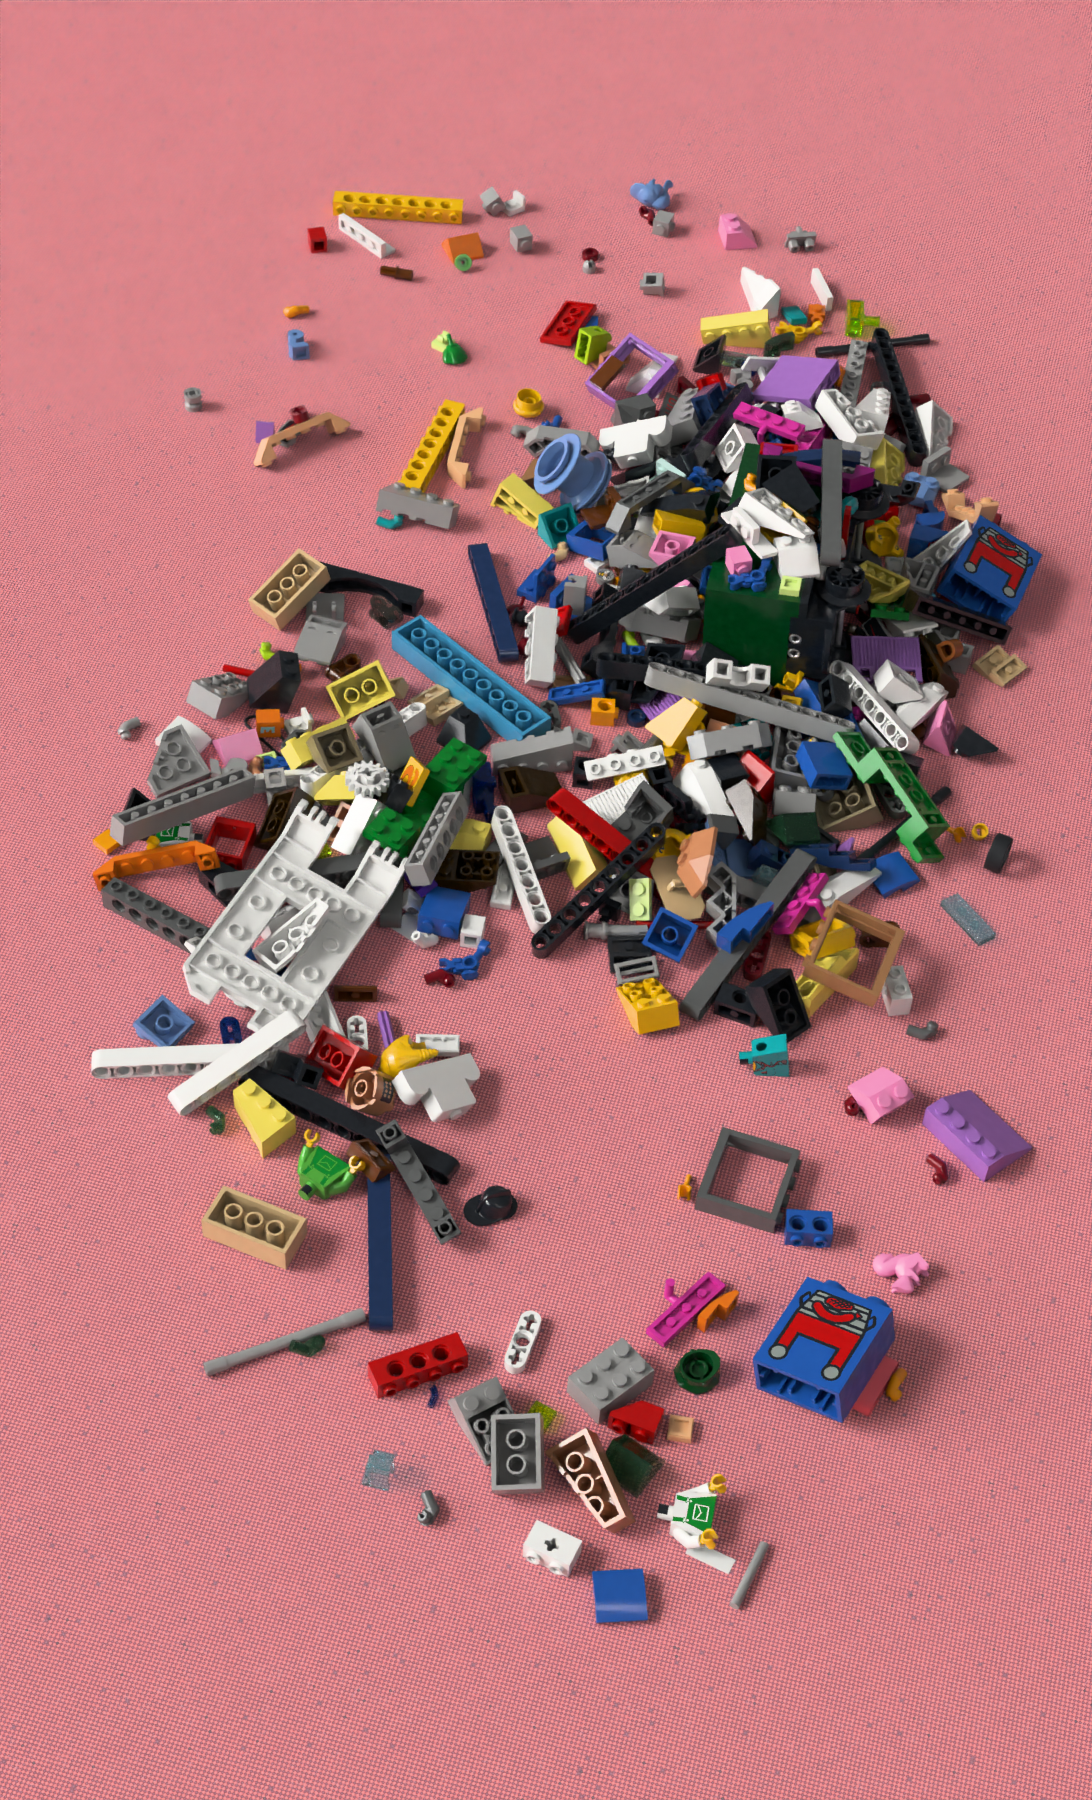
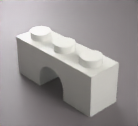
M713 658L706 666V684L763 692L770 685L771 666L751 664L747 667H735L731 660Z

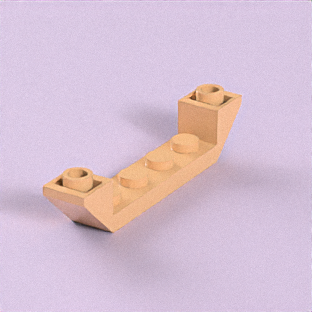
M481 407L459 416L448 457L447 475L463 489H466L467 482L471 481L472 471H469V463L460 462L459 457L463 456L462 446L466 444V435H468L469 431L480 433L481 427L485 426L486 415H483V408Z
M325 412L310 418L308 421L261 440L254 465H262V468L271 465V460L277 458L273 447L282 444L281 440L285 438L286 441L296 438V433L301 432V434H305L311 431L310 427L312 426L318 428L325 425L329 434L335 432L338 435L346 431L345 428L350 426V422L330 412Z
M948 489L947 493H941L949 517L963 521L967 519L970 523H974L981 515L993 522L999 502L992 500V497L981 498V501L974 502L975 508L972 509V507L965 506V493L959 492L958 489Z

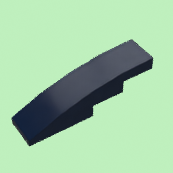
M822 449L800 450L782 454V456H797V461L822 466ZM842 449V466L856 468V465H860L861 452Z
M835 843L796 844L790 849V853L793 854L799 848L817 857L816 864L849 871H872L877 866L876 858L856 859V851H836Z

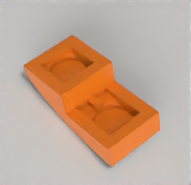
M730 1291L711 1302L698 1315L697 1329L705 1333L716 1317L725 1321L737 1306L739 1291Z

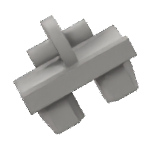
M796 226L795 231L787 234L784 245L789 247L791 253L799 251L800 246H804L805 251H813L816 232L802 231L801 226Z

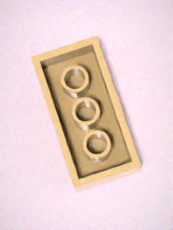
M298 548L248 601L253 613L281 631L331 578L325 565Z
M227 1186L222 1187L201 1220L204 1237L285 1270L307 1235V1218Z

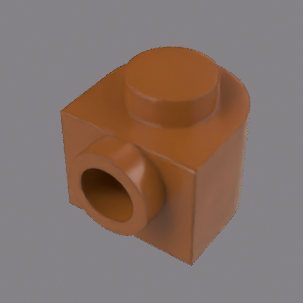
M958 639L946 640L936 645L943 663L952 661L963 653V644Z

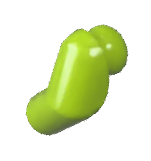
M627 630L622 632V639L627 645L640 646L634 639V632Z
M262 642L259 651L263 659L267 661L275 653L271 650V643Z

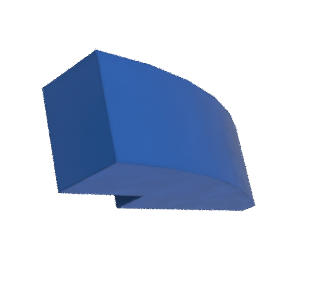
M769 901L759 904L733 918L717 933L716 946L731 954L741 940L750 943L773 916L774 903Z

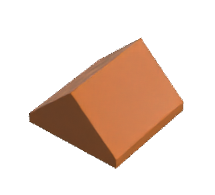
M478 232L447 238L442 242V247L453 264L455 258L460 254L468 255L471 260L484 258Z

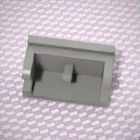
M570 575L568 580L576 582H565L563 606L570 605L573 609L572 615L579 616L584 612L588 578L586 575Z

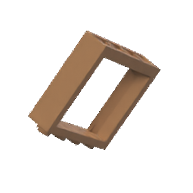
M835 899L831 907H826L823 914L826 920L825 922L821 921L816 930L819 936L817 939L813 938L809 950H812L811 955L806 954L801 965L805 967L802 975L873 1008L880 996L906 931ZM834 918L889 942L871 990L814 964Z

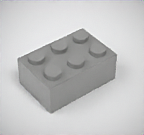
M622 1337L568 1376L567 1393L599 1425L609 1417L610 1411L625 1406L652 1386L654 1369Z
M541 1413L491 1415V1490L495 1495L545 1493L544 1418Z

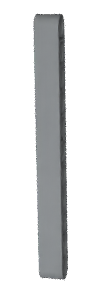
M651 662L648 665L644 683L658 690L691 700L694 698L701 703L836 743L832 738L836 732H854L855 729L853 722L750 690L706 684V677L664 664Z

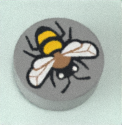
M609 569L598 570L596 572V582L599 585H602L604 582L613 584V571Z

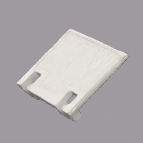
M641 773L583 801V803L611 825L625 812L624 806L637 786L643 780L647 783L648 781L644 774Z

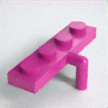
M741 402L733 413L734 419L760 428L757 432V442L759 445L761 442H764V435L767 431L795 442L799 440L805 431V425L744 402Z
M811 873L806 877V880L796 891L795 896L787 904L786 909L772 929L776 935L792 934L810 907H816L822 920H826L823 917L826 908L821 899L817 898L829 880L826 873Z
M709 1271L680 1298L674 1294V1279L668 1278L666 1280L664 1298L672 1305L646 1328V1334L663 1348L725 1291L726 1285Z

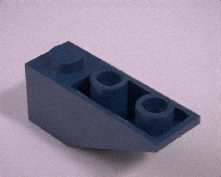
M761 839L747 853V868L762 876L776 877L792 854Z

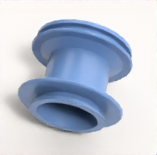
M569 433L552 441L540 455L535 466L534 488L539 494H548L558 489L561 491L560 505L571 502L575 514L578 515L581 509L591 508L601 498L611 478L612 464L601 451L592 452L585 457L581 455L580 437L575 433Z

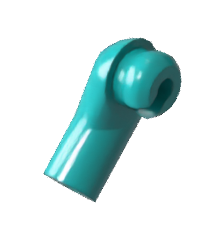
M394 515V519L389 520L379 516L376 525L387 529H394L403 524L404 517L403 515Z

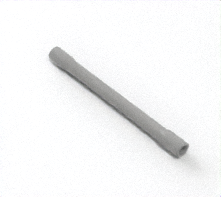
M362 1308L342 1314L337 1318L234 1354L204 1362L205 1373L208 1377L228 1370L230 1367L324 1334L357 1325L366 1321L365 1313Z

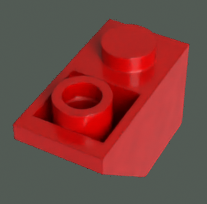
M641 1400L610 1411L607 1428L612 1429L617 1434L631 1436L641 1443L653 1445L663 1423L665 1409Z

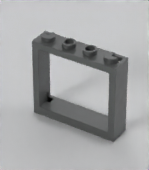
M722 1127L698 1190L694 1209L774 1233L776 1224L780 1225L784 1216V1213L781 1212L782 1207L787 1208L790 1195L787 1194L788 1190L793 1191L796 1177H793L794 1173H799L802 1164V1160H799L800 1150ZM728 1146L788 1164L771 1213L710 1195Z

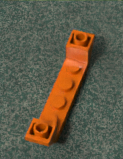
M194 840L114 856L93 872V878L98 891H101L114 877L120 880V877L196 862L200 871L220 868L221 864L215 848Z

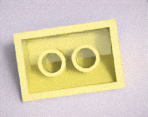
M379 659L325 686L340 717L344 716L346 720L396 696Z

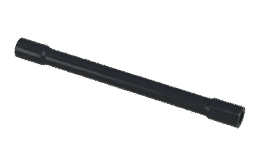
M928 333L894 338L891 339L893 347L929 344L930 337ZM871 341L868 342L867 350H872L870 346ZM850 344L816 347L815 355L819 358L849 353Z
M943 786L932 795L931 799L937 806L948 799L952 792L949 787ZM909 815L874 845L863 851L856 859L875 858L877 854L899 837L896 831L912 815Z

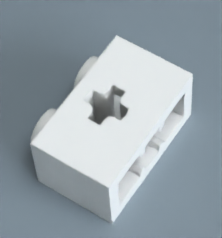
M903 965L891 966L881 991L888 1016L907 1015L910 1013L913 997Z
M536 1520L523 1544V1557L532 1564H540L548 1568L556 1575L569 1577L581 1554L582 1540Z

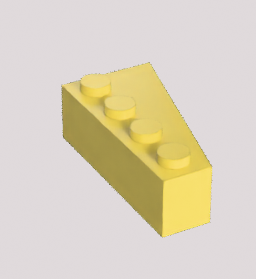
M768 309L701 318L703 344H709L725 334L727 336L726 346L765 348L766 342L772 339Z

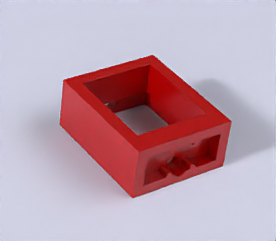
M216 816L205 844L215 848L220 837L246 841L240 856L217 852L219 861L238 871L244 870L257 837L256 823Z

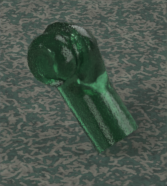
M209 1106L206 1109V1115L214 1120V1123L209 1125L212 1127L209 1131L213 1135H220L225 1130V1114L214 1106Z

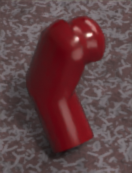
M641 206L639 208L640 216L647 219L648 224L653 226L654 211L646 206Z
M927 393L910 396L912 404L923 405L931 401L930 395Z
M853 1095L844 1101L845 1113L849 1116H856L859 1113V1105Z

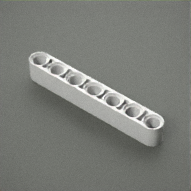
M840 660L833 661L829 667V673L849 683L851 699L891 745L897 748L898 751L915 754L920 746L917 737L853 665Z
M500 805L494 810L491 827L531 932L536 934L551 920V913L513 813L509 807Z
M294 1009L285 1011L172 1090L168 1095V1100L180 1116L191 1113L275 1054L278 1049H282L302 1035L307 1029L306 1024Z

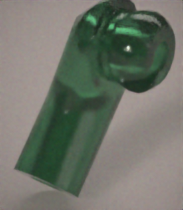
M316 1335L305 1343L292 1340L289 1345V1351L305 1357H312L323 1349L325 1339L321 1335Z

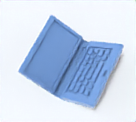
M708 819L705 823V829L709 828ZM734 839L723 850L716 842L712 862L714 867L722 861L740 877L746 879L760 878V874L747 868V853L753 848L750 842L748 843L745 839Z

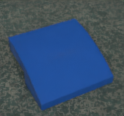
M899 851L876 859V868L882 872V875L873 882V885L884 899L899 889L904 892L920 882L919 877Z
M643 1569L592 1571L596 1623L648 1620Z

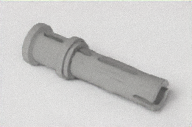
M584 921L583 926L584 940H588V938L606 940L608 936H645L646 932H648L647 925H608L605 921H602V923H588V921Z

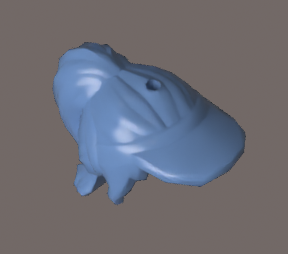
M653 178L646 185L642 183L633 184L630 188V194L645 206L664 210L670 204L668 189L673 187V183L667 180L662 187L660 184H655V179Z

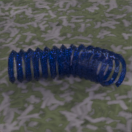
M432 1385L433 1387L430 1388L431 1397L427 1404L429 1408H433L438 1399L436 1385Z

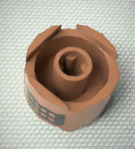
M363 1066L356 1069L353 1079L349 1078L346 1084V1102L350 1103L352 1109L371 1116H379L386 1111L390 1112L394 1108L396 1093L392 1084L394 1077L371 1067Z

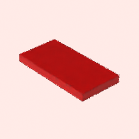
M566 300L540 336V343L572 346L578 338L579 329L584 328L596 312L597 304Z

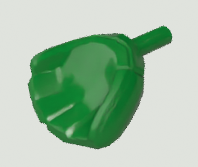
M447 334L449 345L443 351V362L445 364H461L465 362L468 358L466 352L457 343L453 344L451 334Z

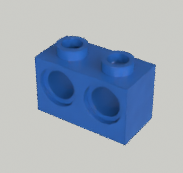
M786 1209L784 1245L795 1247L813 1246L816 1248L831 1247L833 1238V1213L831 1211Z

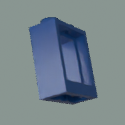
M584 520L566 534L567 547H569V551L605 561L608 558L606 546L616 534L606 530L605 527L597 530L590 529ZM594 537L597 539L604 540V542L598 543L589 539Z

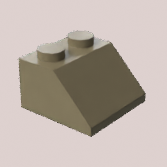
M348 723L314 734L306 742L313 760L326 773L364 760Z

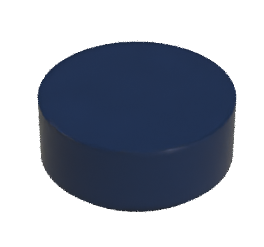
M640 709L630 710L627 714V723L631 727H642L646 724L647 716Z

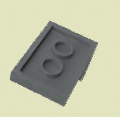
M643 780L624 806L625 812L611 825L632 842L652 823H661L667 829L674 820L673 807Z

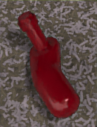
M525 596L521 597L520 604H512L506 608L508 615L512 614L516 607H519V610L525 607L523 605L526 599Z

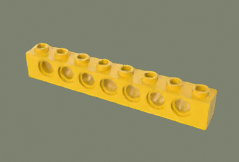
M335 191L333 197V216L345 213L349 217L462 224L464 199Z
M445 399L442 406H439L437 415L433 417L431 426L427 427L425 437L421 438L419 448L415 449L413 459L410 458L408 468L404 469L402 478L398 482L404 483L405 487L419 488L422 490L421 492L425 493L454 439L459 416L465 414L464 403Z

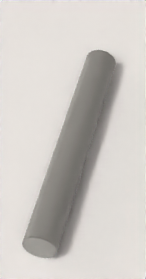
M760 1541L730 1602L732 1608H740L769 1548L768 1543Z

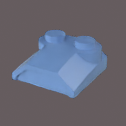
M916 472L907 473L904 480L920 482L921 484L915 500L908 504L923 508L925 501L932 500L934 503L940 489L936 478L919 475Z
M161 995L134 1021L133 1027L140 1038L150 1040L158 1047L175 1046L186 1036L194 1026L195 1021L164 995Z

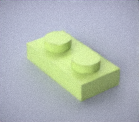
M651 878L629 879L630 921L652 920Z

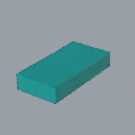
M798 306L781 307L782 315L791 325L807 323L808 318Z

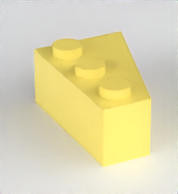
M512 473L499 484L490 504L492 507L498 506L504 509L506 514L511 513L517 516V520L534 529L538 528L539 514L554 508L515 473Z
M343 716L327 725H323L312 732L308 731L298 739L293 737L286 741V746L280 751L291 770L299 769L315 762L306 742L314 734L346 724L345 717Z
M249 1078L233 1090L234 1107L243 1124L249 1130L253 1142L256 1143L260 1150L262 1158L266 1157L296 1133L295 1116Z

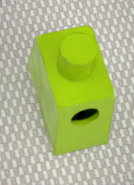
M599 326L580 328L574 358L585 365L598 359L599 354L606 352L607 343L612 340L611 334Z

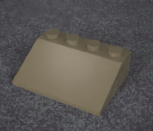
M849 764L848 766L853 777L846 790H834V796L826 802L820 801L816 796L815 815L819 827L827 833L867 828L884 820L872 784H863L857 778V773Z

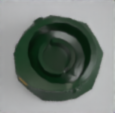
M691 1349L690 1352L686 1353L679 1360L674 1368V1374L679 1387L695 1395L711 1391L719 1383L720 1357L712 1350Z

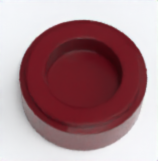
M586 248L582 251V259L595 262L598 260L599 252L594 248Z

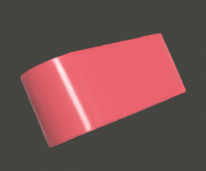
M885 1355L852 1409L869 1417L886 1390L891 1376L897 1370L899 1362Z

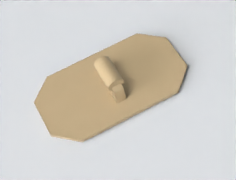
M670 855L655 858L650 872L655 880L665 909L686 920L699 919L705 908L701 894L696 899L693 898L678 876V857Z

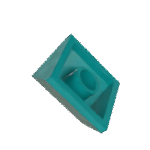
M571 502L541 513L538 516V535L551 549L556 548L560 542L567 543L566 534L579 525Z

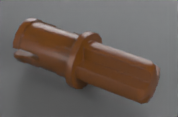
M381 266L380 268L381 275L395 277L396 280L397 278L410 281L413 279V270L399 268V266L396 268Z

